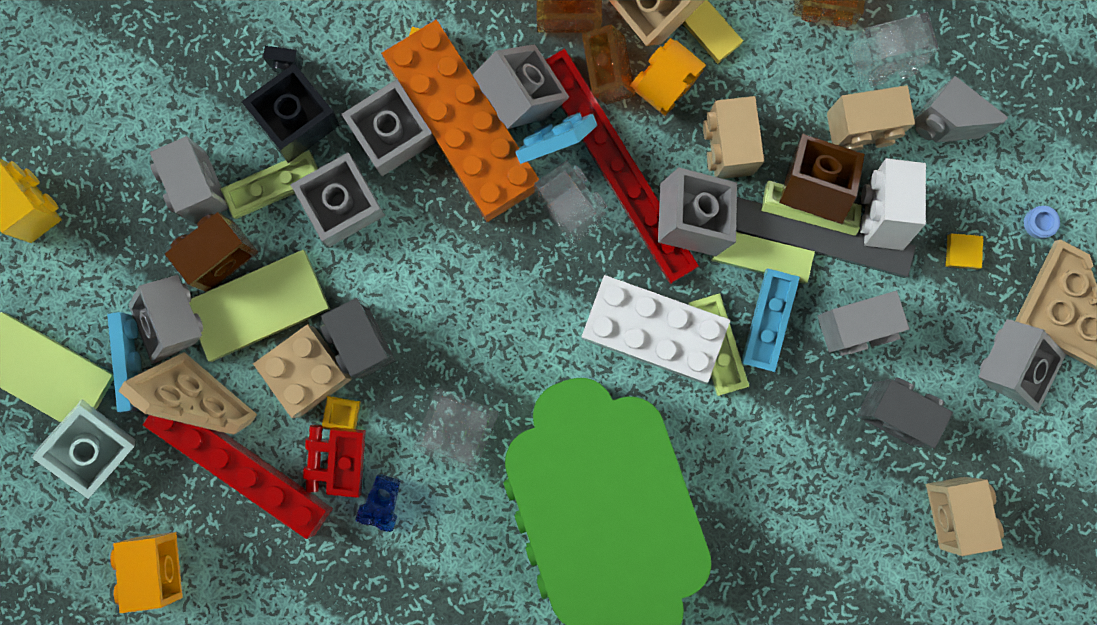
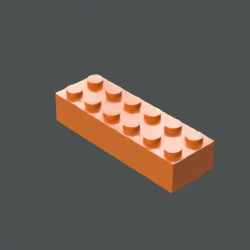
M437 19L381 53L386 65L427 124L440 150L486 222H489L541 189V181L529 162L520 164L515 153L519 149L518 145L503 122L498 118L487 97L481 92L477 81Z

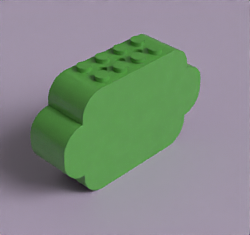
M572 378L550 386L539 396L534 406L533 422L535 428L519 434L508 447L505 457L508 479L503 482L509 501L516 499L519 511H516V514H514L520 534L527 532L530 542L526 543L527 547L525 549L531 566L538 565L540 574L537 575L536 581L542 599L549 598L555 615L565 625H681L684 614L682 599L695 594L704 586L711 571V556L661 414L650 402L642 398L622 397L612 400L609 392L600 383L592 379Z

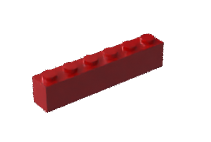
M149 415L142 424L305 539L315 536L333 509L224 432Z

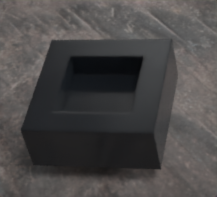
M265 46L263 59L274 72L281 73L294 63L302 71L303 58L297 50Z

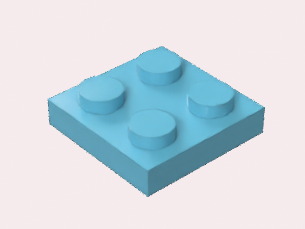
M576 113L563 119V123L555 127L551 123L534 131L535 134L523 139L525 144L515 151L520 164L579 143L598 126L593 113L584 117L581 116V113Z

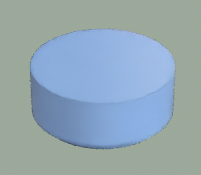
M1038 206L1026 214L1024 227L1030 236L1036 239H1044L1058 231L1060 217L1053 208Z

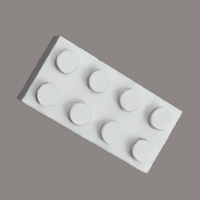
M604 275L583 331L582 339L706 385L709 382L730 319Z

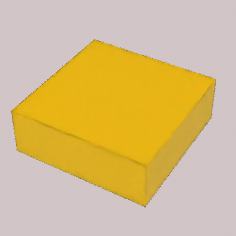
M953 233L947 235L946 267L982 268L983 236Z
M327 396L322 422L323 429L330 430L333 427L356 429L361 401Z

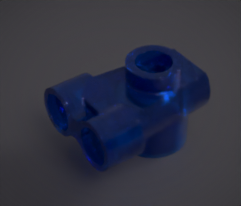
M378 474L365 504L359 505L355 520L364 525H372L380 530L392 532L398 517L394 514L400 480ZM380 489L386 490L390 496H382Z

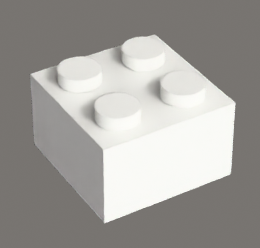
M886 158L879 169L874 170L868 185L865 184L861 193V203L865 204V214H863L860 224V232L865 234L864 246L904 250L926 225V163Z

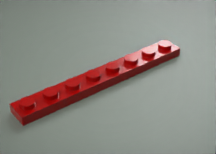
M565 48L547 58L546 62L569 96L561 105L566 116L569 117L576 113H581V116L584 117L593 113L598 126L585 136L582 142L669 284L697 269L699 265L689 250L658 243L660 202Z

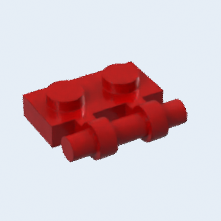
M310 425L309 437L305 439V449L308 450L307 466L303 469V478L306 479L305 491L318 492L319 481L327 482L326 495L359 498L362 493L366 430L333 427L330 429V438L327 440L322 438L323 426ZM321 452H329L328 469L320 467Z

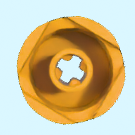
M670 38L663 47L660 46L648 61L650 63L648 68L644 72L641 71L630 86L638 95L662 115L666 116L675 107L676 104L674 102L686 94L707 65L680 42Z

